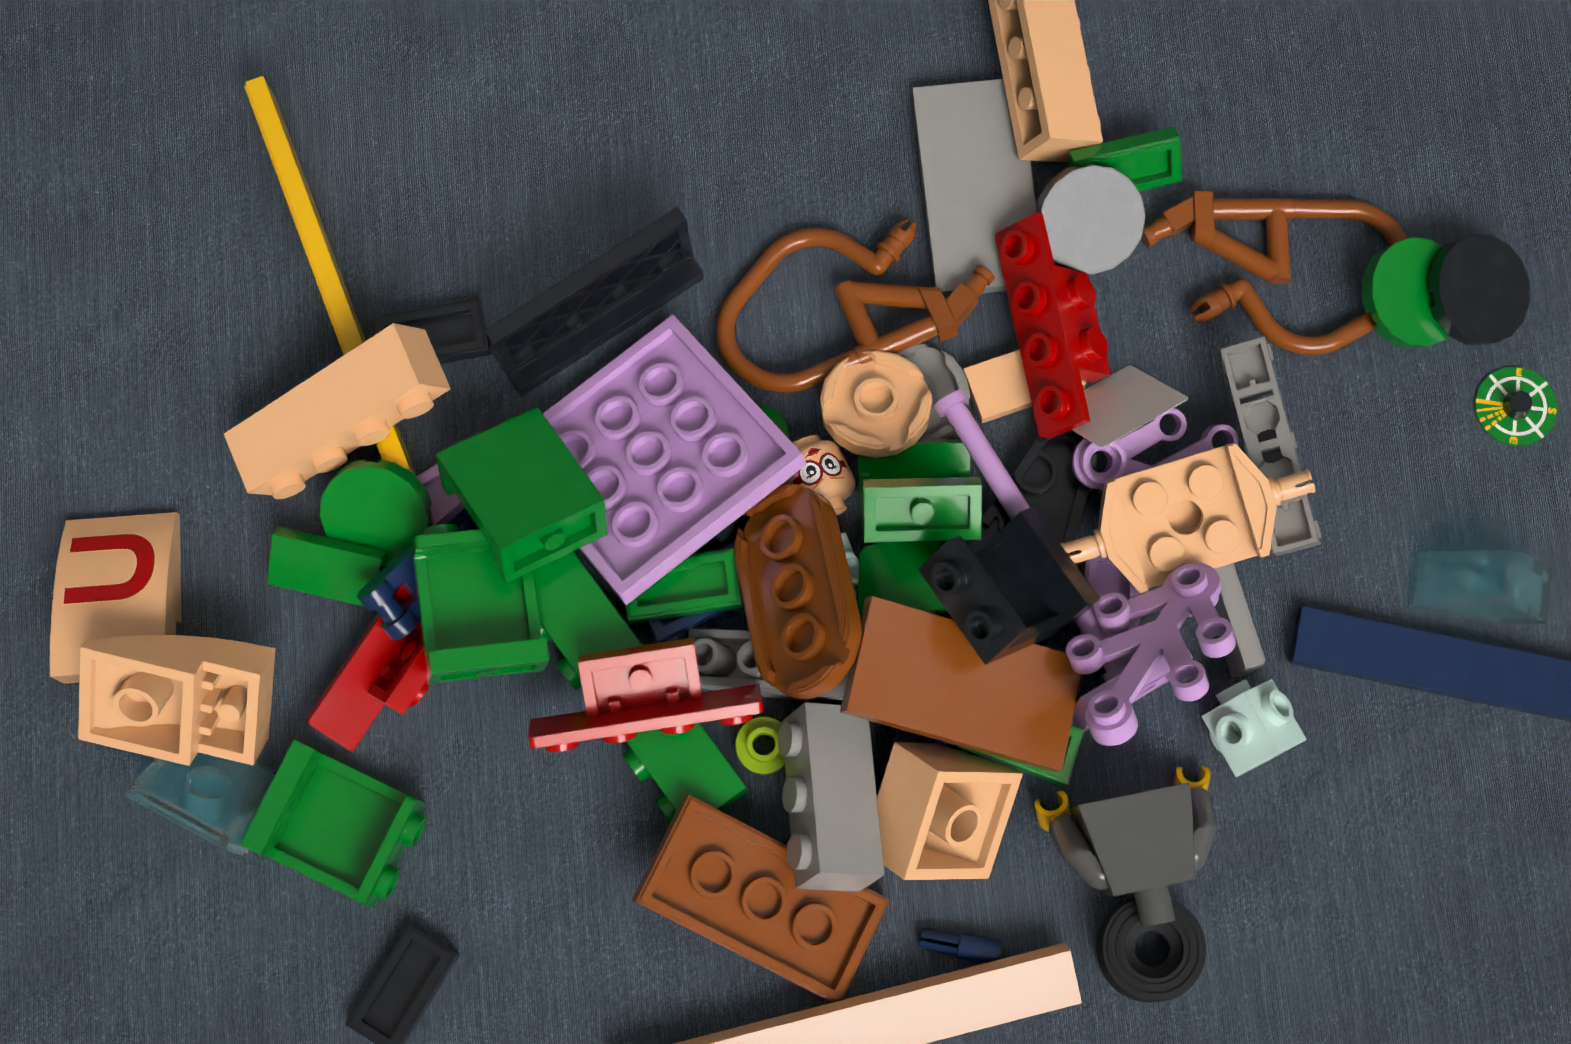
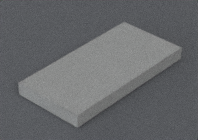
M995 79L913 87L912 102L934 287H939L944 297H949L960 282L963 284L973 275V270L980 264L989 269L995 276L992 283L986 285L982 294L1006 291V286L995 242V234L1036 212L1031 163L1028 160H1019L1004 80Z

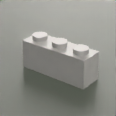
M805 702L781 722L782 725L779 729L778 749L780 754L784 756L786 771L782 801L784 809L789 812L791 837L787 846V860L790 868L794 869L795 889L860 891L884 876L869 720L840 713L841 705Z

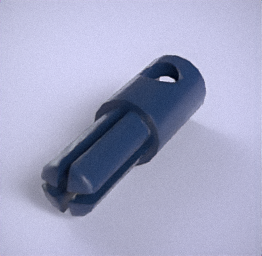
M923 928L919 934L920 937L959 944V946L919 939L918 944L922 949L957 955V959L988 963L999 958L1001 940L966 933L957 935Z

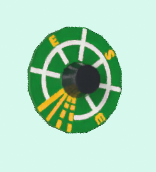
M1503 367L1489 374L1479 385L1474 400L1476 418L1483 430L1496 441L1510 446H1528L1543 439L1554 426L1558 413L1556 395L1549 383L1535 371L1522 367Z

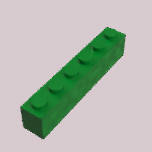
M574 552L533 570L542 638H547V642L552 639L564 656L555 664L575 691L582 686L578 667V655L642 646ZM695 723L693 729L679 734H664L660 729L637 732L635 738L626 741L630 749L622 754L623 758L641 783L651 776L664 795L655 800V802L670 822L685 794L691 795L723 812L748 793L742 780L700 723Z

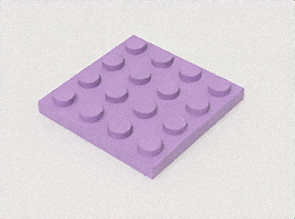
M673 314L543 413L605 500L608 535L579 549L625 605L633 601L807 465L803 454Z

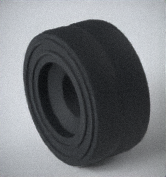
M1135 898L1120 904L1105 918L1097 937V960L1105 979L1120 994L1139 1002H1164L1184 994L1198 980L1206 960L1205 936L1198 920L1181 903L1171 899L1176 921L1141 927ZM1144 932H1155L1166 942V957L1157 966L1143 964L1135 954V942Z

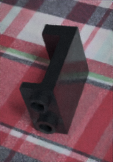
M1034 507L1020 511L999 532L982 537L981 540L966 543L961 536L948 539L918 569L985 665L1065 631L1100 600Z

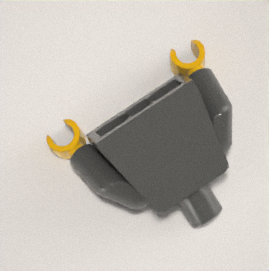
M1206 766L1200 767L1198 782L1186 780L1182 774V767H1177L1173 786L1080 804L1072 808L1074 817L1071 816L1068 797L1064 791L1056 792L1060 806L1056 810L1047 811L1041 807L1039 799L1034 801L1038 824L1042 829L1050 833L1062 858L1091 888L1104 890L1107 897L1134 893L1141 927L1176 921L1168 885L1195 880L1196 871L1203 867L1207 861L1218 829L1211 796L1208 792L1211 772Z

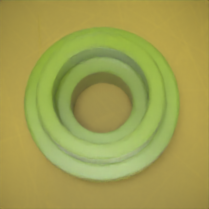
M758 717L748 721L740 729L736 738V753L742 765L749 771L767 775L775 773L785 766L784 756L780 754L778 749V733L782 725L780 721L771 717ZM768 735L773 738L775 748L770 754L760 755L755 752L753 742L758 736Z

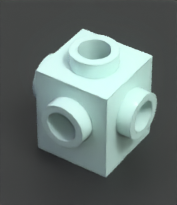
M1247 679L1229 687L1216 695L1221 705L1202 716L1210 731L1212 743L1224 755L1235 777L1258 767L1307 740L1294 718L1290 701L1278 690L1272 679L1251 688Z

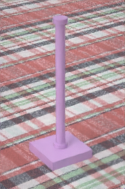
M962 389L956 390L939 400L934 405V409L939 417H947L1012 520L1020 511L1030 507L965 404L968 401L966 394ZM1093 606L1075 621L1082 634L1094 635L1099 641L1111 637L1109 632L1100 628ZM1164 655L1133 703L1170 681V668ZM1121 657L1103 664L1107 672L1102 676L1105 683L1080 697L1075 704L1072 721L1077 728L1084 730L1083 732L1089 729L1085 718L1089 701L1097 693L1112 689L1130 659L1126 660L1125 657Z

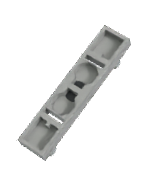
M1260 337L1220 349L1222 354L1221 361L1224 373L1228 377L1245 442L1244 449L1247 457L1266 478L1272 477L1276 480L1301 472L1296 452L1298 447L1294 432H1291L1273 365L1274 357L1270 343H1267L1265 337ZM1270 393L1274 394L1273 396L1242 404V401H1246ZM1308 494L1281 501V505L1276 506L1270 548L1276 556L1321 545L1319 525L1314 519Z

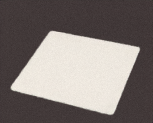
M1129 365L1084 390L1091 422L1072 430L1101 448L1106 447L1187 401L1188 397L1134 366Z

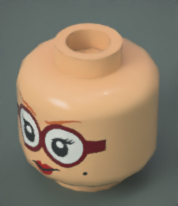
M810 435L794 441L793 444L803 454L807 465L782 484H799L802 487L814 490L831 503L836 516L840 515L847 509L844 501L854 492L856 483L839 445L829 440L821 441L818 435Z

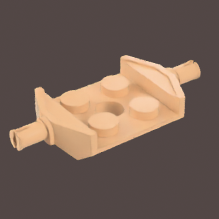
M1231 443L1106 481L1101 499L1098 529L1093 530L1094 535L1060 544L1066 553L1080 550L1079 552L1069 554L1074 564L1101 556L1102 559L1108 557L1141 594L1148 592V588L1163 584L1169 573L1185 564L1202 563L1215 569L1251 557L1270 555L1276 506L1281 505V501L1308 493H1315V486L1311 482L1295 486L1298 483L1312 480L1308 469L1276 480L1272 477L1266 478L1238 445ZM1184 500L1192 501L1198 506L1200 511L1198 525L1189 532L1179 533L1174 531L1168 520L1170 509L1177 502Z

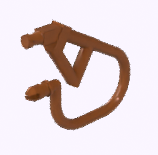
M1194 191L1190 198L1163 212L1161 217L1149 226L1145 225L1141 241L1149 248L1155 245L1157 240L1168 236L1171 238L1190 227L1191 241L1236 264L1270 284L1282 285L1291 282L1288 220L1293 218L1359 220L1378 230L1388 244L1407 239L1408 236L1388 213L1363 201L1348 199L1213 198V191ZM1215 220H1266L1267 256L1215 229ZM1243 278L1237 279L1228 285L1225 283L1218 285L1217 290L1196 299L1189 310L1191 315L1196 310L1202 308L1204 312L1194 316L1193 320L1209 321L1221 314L1225 309H1233L1237 306V301H1239L1255 327L1268 341L1285 351L1309 356L1336 351L1374 330L1373 326L1377 325L1372 318L1371 312H1365L1325 335L1303 336L1295 334L1282 327L1272 317L1251 283Z
M909 218L895 223L883 242L877 243L875 253L853 238L836 230L827 228L796 230L773 242L761 254L723 302L716 324L718 348L730 369L751 385L774 393L803 391L823 383L836 364L848 357L849 360L845 367L873 361L869 354L862 352L880 350L896 354L938 336L940 342L957 336L958 328L978 305L979 297L984 288L992 283L995 276L989 269L979 264L973 270V275L963 284L960 282L946 300L939 287L844 281L834 288V293L858 346L795 373H772L758 367L743 355L736 341L735 324L741 309L775 267L786 256L797 250L807 247H825L839 252L869 273L876 276L881 275L891 263L896 264L900 260L899 255L915 239L917 224L914 221L911 224ZM864 304L925 309L928 316L878 336Z

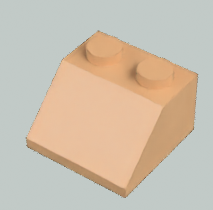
M894 742L877 796L883 865L903 880L989 879L1023 773L1016 768L937 743Z

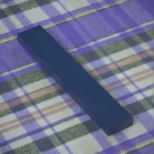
M1305 606L1298 609L1289 664L1571 722L1570 660Z

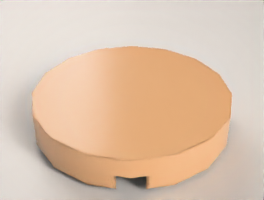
M880 350L862 352L869 354L873 361L864 364L859 363L845 367L849 357L837 363L825 378L820 397L823 424L833 440L853 454L873 458L897 455L915 445L928 428L933 401L930 388H928L927 383L924 381V375L919 368L899 354Z

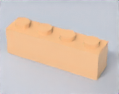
M988 0L1019 160L1070 163L1069 151L1102 143L1101 123L1095 104L1090 69L1087 64L1075 0Z
M392 323L224 433V436L247 493L273 495L274 499H285L301 492L306 487L305 481L317 473L329 472L344 465L348 460L346 455L360 446L372 445L385 439L390 434L389 428L403 419L414 418L428 412L434 406L433 400L451 388L426 330Z

